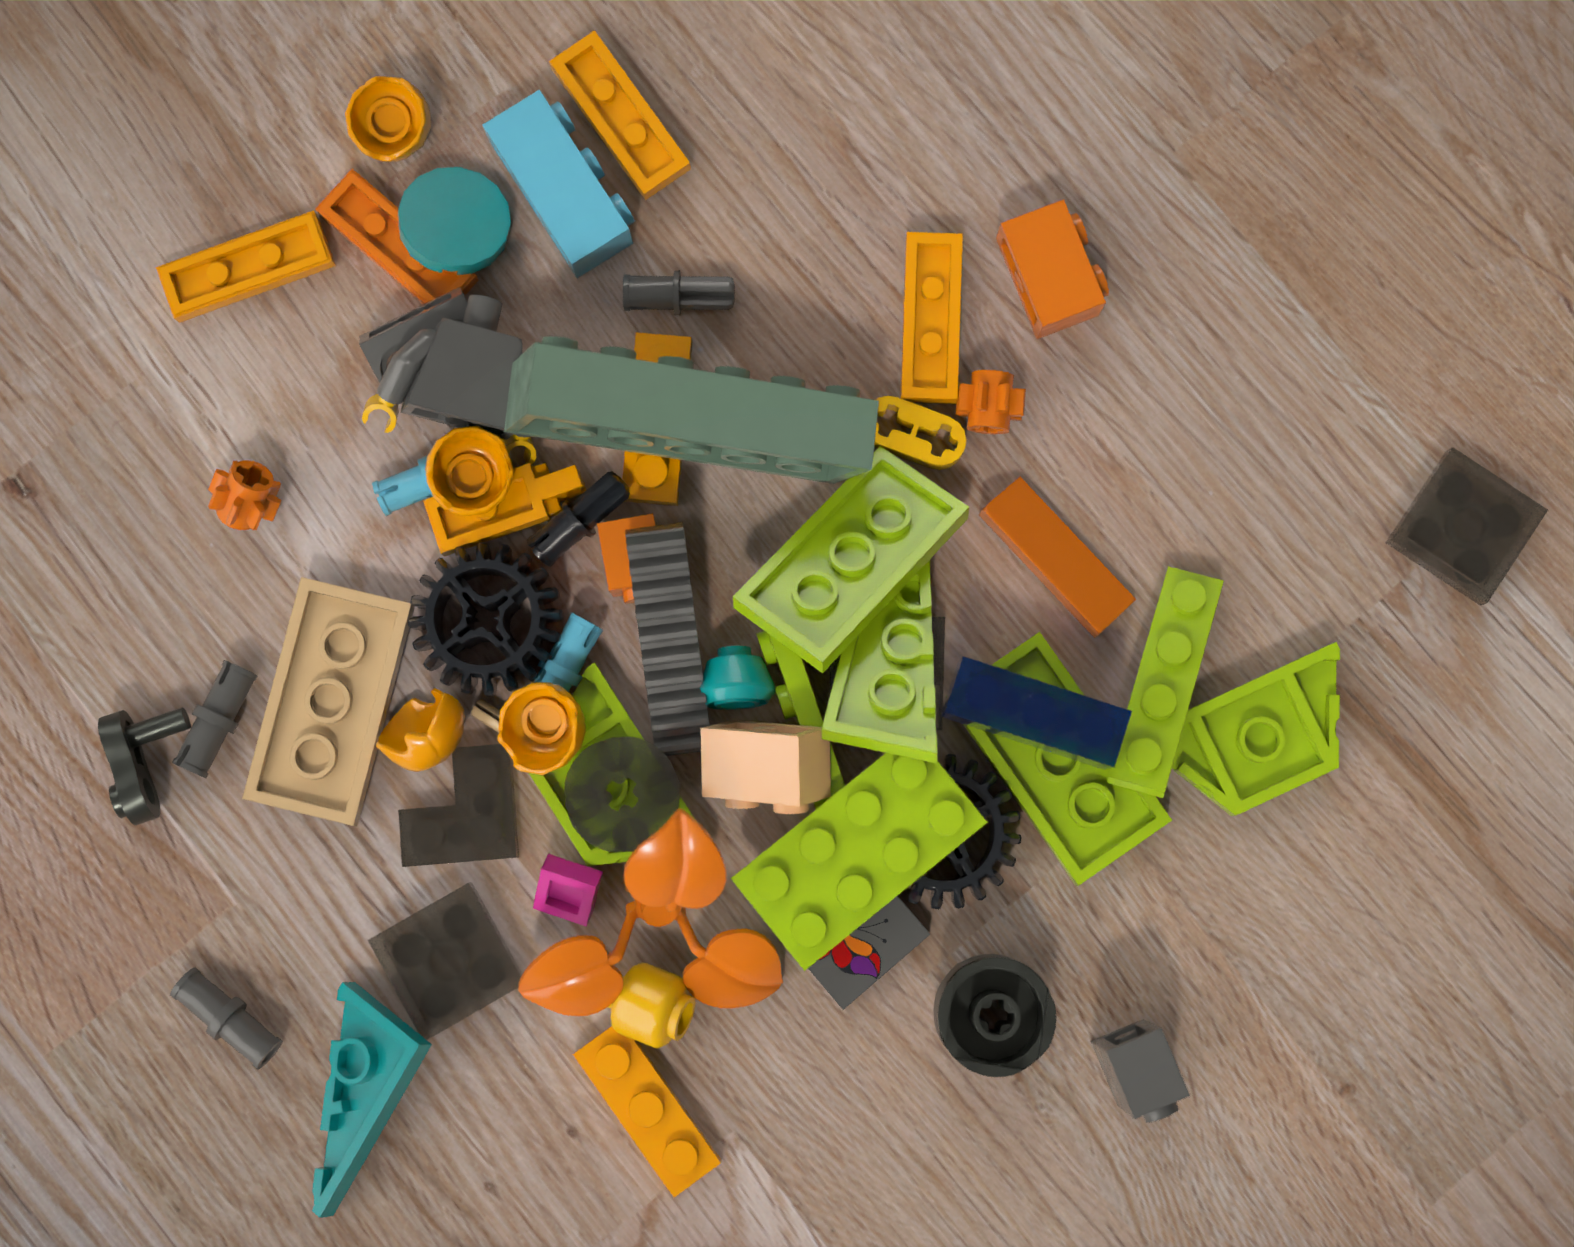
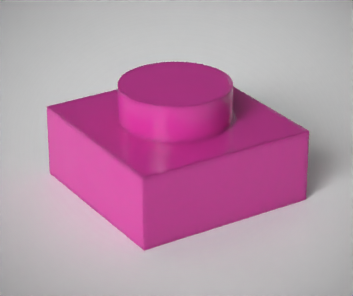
M548 853L540 871L532 909L587 927L594 911L603 872Z

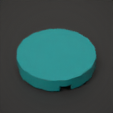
M461 167L431 170L418 176L403 193L398 208L400 239L410 256L429 270L443 273V270L450 272L458 271L457 275L473 274L490 266L505 249L511 226L509 205L498 186L481 173Z

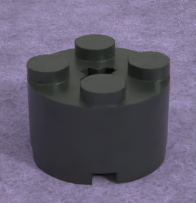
M984 954L964 960L956 964L945 976L935 996L933 1009L934 1023L941 1042L960 1064L974 1073L988 1077L1012 1076L1032 1065L1046 1052L1052 1042L1056 1028V1008L1052 996L1039 975L1027 965L1015 959L996 954ZM999 999V1006L1008 1012L1007 1019L997 1020L994 1029H988V1022L979 1017L982 1008H990L992 1000Z

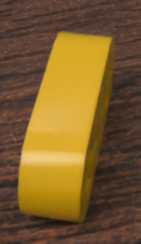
M883 396L875 399L879 401L878 417H883L887 410H893L897 413L896 422L899 425L912 429L911 434L892 429L889 436L885 437L878 434L879 424L877 423L874 447L879 448L881 446L893 455L930 469H948L958 463L965 451L967 440L965 431L958 421L898 397ZM939 429L946 430L950 433L948 441L955 445L956 449L954 451L945 449L941 457L931 454L932 444L929 441L916 437L917 432L936 436Z

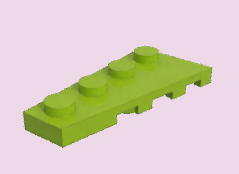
M930 560L841 653L821 728V738L823 740L937 763Z

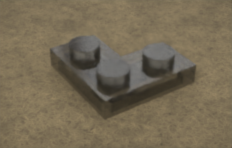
M501 744L457 747L453 751L455 805L398 810L402 867L519 858L513 762Z

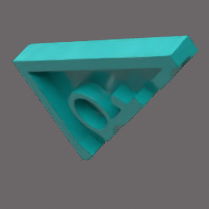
M342 982L337 993V1000L345 1001L340 1040H331L329 1056L331 1074L326 1082L320 1130L328 1131L324 1167L315 1168L312 1188L314 1195L312 1212L319 1218L334 1216L432 1046L428 1040L356 982Z

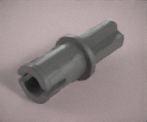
M675 270L674 276H630V274H624L623 277L624 311L674 310V316H680L681 310H730L735 303V284L731 277L681 276L680 270Z

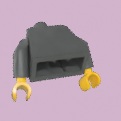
M470 295L463 322L442 318L435 329L419 330L392 356L378 385V394L371 396L365 404L362 415L363 423L366 424L371 411L381 409L390 416L384 433L392 432L396 426L399 413L398 404L403 402L400 413L458 428L479 426L498 435L505 442L508 453L516 446H525V463L533 464L537 456L531 436L504 432L512 363L523 354L522 340L518 337L497 332L502 303L491 297Z

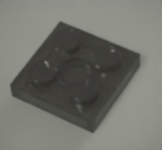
M1451 447L1444 453L1385 543L1481 606L1489 602L1548 509L1454 447Z
M472 882L463 885L368 940L417 1032L426 1040L517 989L523 974Z

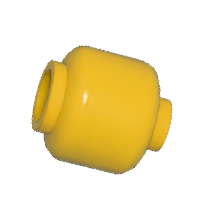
M642 962L632 966L623 976L622 991L608 1008H611V1025L615 1031L653 1048H661L672 1039L678 1041L685 1035L692 1021L696 1002L695 998L690 996L681 976Z

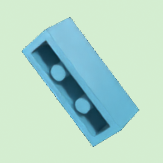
M539 89L482 125L493 149L576 278H579L633 244L628 226L634 223L635 220L630 210L618 193L609 197L598 180L605 176L604 171L588 147L579 151L569 134L576 129L559 101L550 106Z

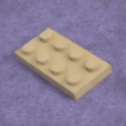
M301 577L242 799L351 826H358L378 750L376 743L383 731L409 631L408 620L413 616L414 605Z

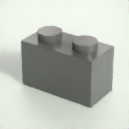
M1142 1019L1090 1041L1117 1106L1134 1119L1143 1116L1146 1123L1166 1118L1179 1110L1177 1101L1190 1096L1161 1027Z

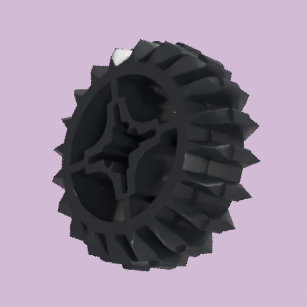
M479 542L476 547V560L471 561L465 548L462 546L455 549L458 566L452 568L443 558H438L435 561V565L444 574L437 582L426 574L420 578V583L429 590H432L429 598L420 595H413L411 598V604L419 609L426 610L425 616L410 618L408 626L415 630H427L426 635L412 642L413 648L418 652L430 649L435 650L423 663L424 667L429 671L436 670L445 663L447 664L441 673L440 682L450 686L457 680L460 674H463L461 692L471 695L476 689L478 679H482L484 694L488 697L495 696L497 678L501 677L506 689L514 692L518 690V682L514 675L516 671L521 670L526 678L534 681L538 674L529 664L530 660L534 656L545 663L548 659H552V656L546 650L540 648L543 640L553 644L560 640L561 634L555 630L546 629L547 623L564 620V612L561 609H546L545 607L546 604L558 599L560 593L556 587L538 590L546 582L549 573L541 567L527 576L526 573L532 564V557L527 553H522L510 565L512 549L509 545L501 544L495 559L491 560V551L488 544ZM483 575H498L517 582V584L508 591L502 589L493 596L484 597L479 595L467 581ZM454 593L462 606L463 615L460 623L451 631L453 635L446 640L443 632V614L449 598ZM471 598L480 607H484L490 612L499 610L500 616L493 618L498 621V625L495 628L503 636V641L493 632H489L483 627L475 630L474 622L480 621L475 618V614L478 611L471 604ZM528 598L532 613L531 626L526 640L520 647L510 632V622L513 615L521 609L519 604ZM481 642H491L501 650L507 659L490 665H474L461 661L456 655L466 647L471 649Z
M947 754L945 756L943 768L960 788L965 789L978 800L973 805L984 818L986 816L988 818L989 842L984 856L975 867L969 859L964 842L955 849L958 858L954 851L946 856L959 877L950 880H934L922 875L913 883L908 901L917 904L922 897L924 889L931 890L930 907L937 910L941 909L943 904V892L951 893V901L957 909L965 906V898L962 892L964 888L969 887L972 895L977 900L985 899V889L979 882L984 876L995 886H1001L1004 879L1001 874L993 869L994 864L997 861L1002 865L1013 867L1016 863V858L1012 855L1001 852L1003 843L1011 845L1020 844L1022 838L1021 835L1016 833H1004V823H1013L1020 820L1018 811H1009L1003 814L1000 812L998 805L1012 798L1010 790L1006 789L992 796L988 789L996 782L998 775L991 771L980 782H977L973 777L978 769V761L970 759L966 763L962 774L955 772L957 763L955 754Z

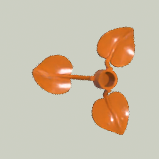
M679 808L657 832L642 842L627 860L624 868V881L626 889L635 901L625 906L626 917L615 948L607 954L603 941L593 935H578L566 938L553 944L534 959L523 972L518 983V992H520L523 998L559 1014L588 1016L606 1009L617 999L622 991L623 976L621 971L614 965L623 959L637 918H641L647 924L654 927L666 926L674 920L677 921L691 952L698 957L685 967L683 982L688 992L704 1004L717 1008H740L753 1005L775 993L783 983V978L781 975L779 953L775 945L767 937L755 930L741 928L723 931L710 940L707 948L699 943L687 918L686 908L699 909L712 904L725 887L726 868L723 857L709 833L691 815Z

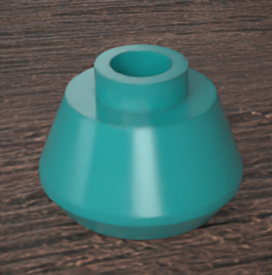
M726 646L717 649V657L709 659L703 672L704 681L700 686L701 692L706 696L707 707L719 710H738L764 706L769 703L776 692L774 682L763 658L752 655L751 647Z

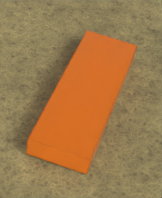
M351 169L315 209L325 221L422 304H426L458 287H461L464 295H466L479 281L475 273L457 275L458 271L450 272L443 270V273L429 270L411 257L400 239L398 207L354 169Z

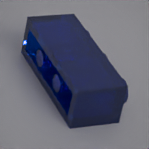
M963 656L957 663L941 717L1107 770L1115 767L1132 711Z

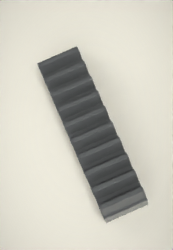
M683 522L626 529V547L629 557L656 757L701 752L700 728L710 726L706 696L700 690L704 680Z

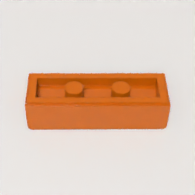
M1021 477L1017 478L980 511L979 516L1094 638L1104 631L1136 600Z

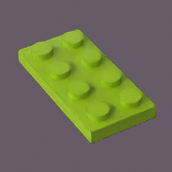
M880 446L873 453L872 470L848 478L733 596V607L823 673L967 521L969 506Z
M1041 632L1029 638L945 697L1075 886L1084 883L1172 821L1156 796L1107 783L1118 742Z
M885 753L740 870L731 880L805 971L988 822L938 760L937 763Z

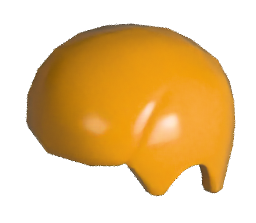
M389 76L370 78L352 94L345 112L348 136L362 153L384 162H396L410 157L424 146L431 129L430 107L421 91L404 78Z
M479 426L454 428L435 442L427 456L425 473L430 491L442 508L458 515L471 516L488 513L505 500L513 480L514 468L505 442L498 435Z
M534 682L514 691L500 709L498 742L513 759V767L517 770L545 775L567 765L582 748L586 733L585 716L579 703L563 687L551 682Z
M433 688L431 693L435 697L434 703L411 698L383 729L376 747L391 761L408 771L419 772L428 770L446 761L461 741L465 721L463 706L450 694Z

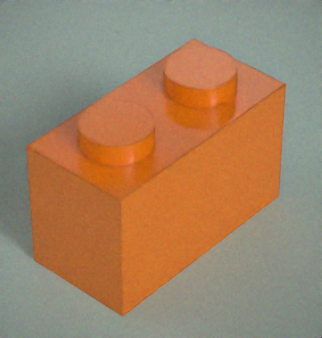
M1064 199L1000 224L996 240L1036 339L1099 316L1106 304L1104 297L1109 295L1108 284L1101 267L1098 264L1091 266L1083 247L1088 244L1084 224L1078 213L1070 215Z

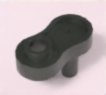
M183 707L135 724L124 710L103 716L98 720L101 744L115 784L109 787L111 804L119 818L127 817L135 826L158 818L161 811L158 794L146 764L142 745L190 729V719Z

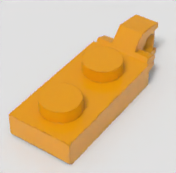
M528 463L514 468L513 480L505 500L488 513L462 516L442 508L434 497L428 498L423 502L440 553L445 557L454 554L455 549L462 546L468 549L477 546L479 542H488L551 519L550 517L557 515L562 510L560 501L584 493L586 487L581 472L576 465L549 473L546 463L532 466Z

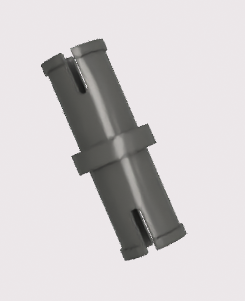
M223 661L222 668L202 706L196 704L192 712L196 719L177 757L173 759V764L203 778H207L208 771L227 733L234 734L238 723L234 722L253 682L258 677L256 674L229 661Z
M196 967L185 973L170 993L172 998L180 1001L190 1012L208 1026L206 1033L214 1040L224 1039L235 1050L252 1062V1065L258 1070L268 1063L283 1043L279 1037H275L245 1011L247 1004L239 997L231 999L216 985L206 979Z

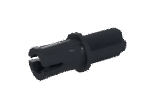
M607 472L573 502L566 499L561 504L563 510L526 540L528 546L533 548L532 551L539 560L548 567H551L555 561L583 537H593L596 534L594 527L597 523H600L629 498L630 492L627 484L615 472Z

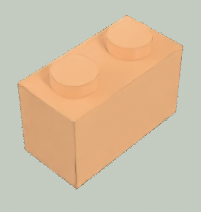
M730 720L700 728L702 797L725 799V807L733 809L755 808L760 806V803L773 804V811L775 813H805L808 811V804L831 797L830 741L823 740L821 738L822 727Z

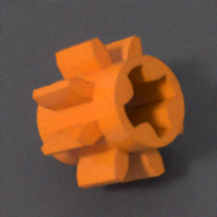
M998 370L973 371L971 384H959L956 416H968L967 429L972 432L982 434L1009 433L1010 420L1021 421L1022 416H1024L1026 389L1013 388L1014 375Z
M251 460L233 461L229 472L216 469L208 488L213 494L208 507L209 509L216 510L220 521L230 528L257 530L261 518L268 521L274 520L281 504V500L276 497L281 483L274 481L271 471L258 462Z

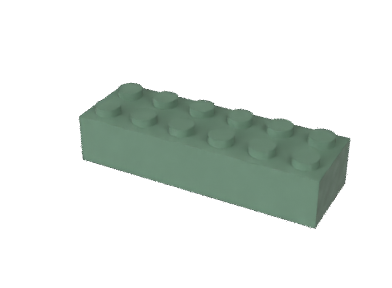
M557 336L543 337L542 343L535 342L512 363L504 432L835 484L872 470L879 401L860 398V390L854 387L831 385L827 386L825 391L805 388L806 381L796 377L773 376L770 382L749 379L750 371L739 367L719 366L715 368V373L693 369V361L681 357H659L658 363L638 360L634 350L623 347H602L600 353L579 350L577 341Z

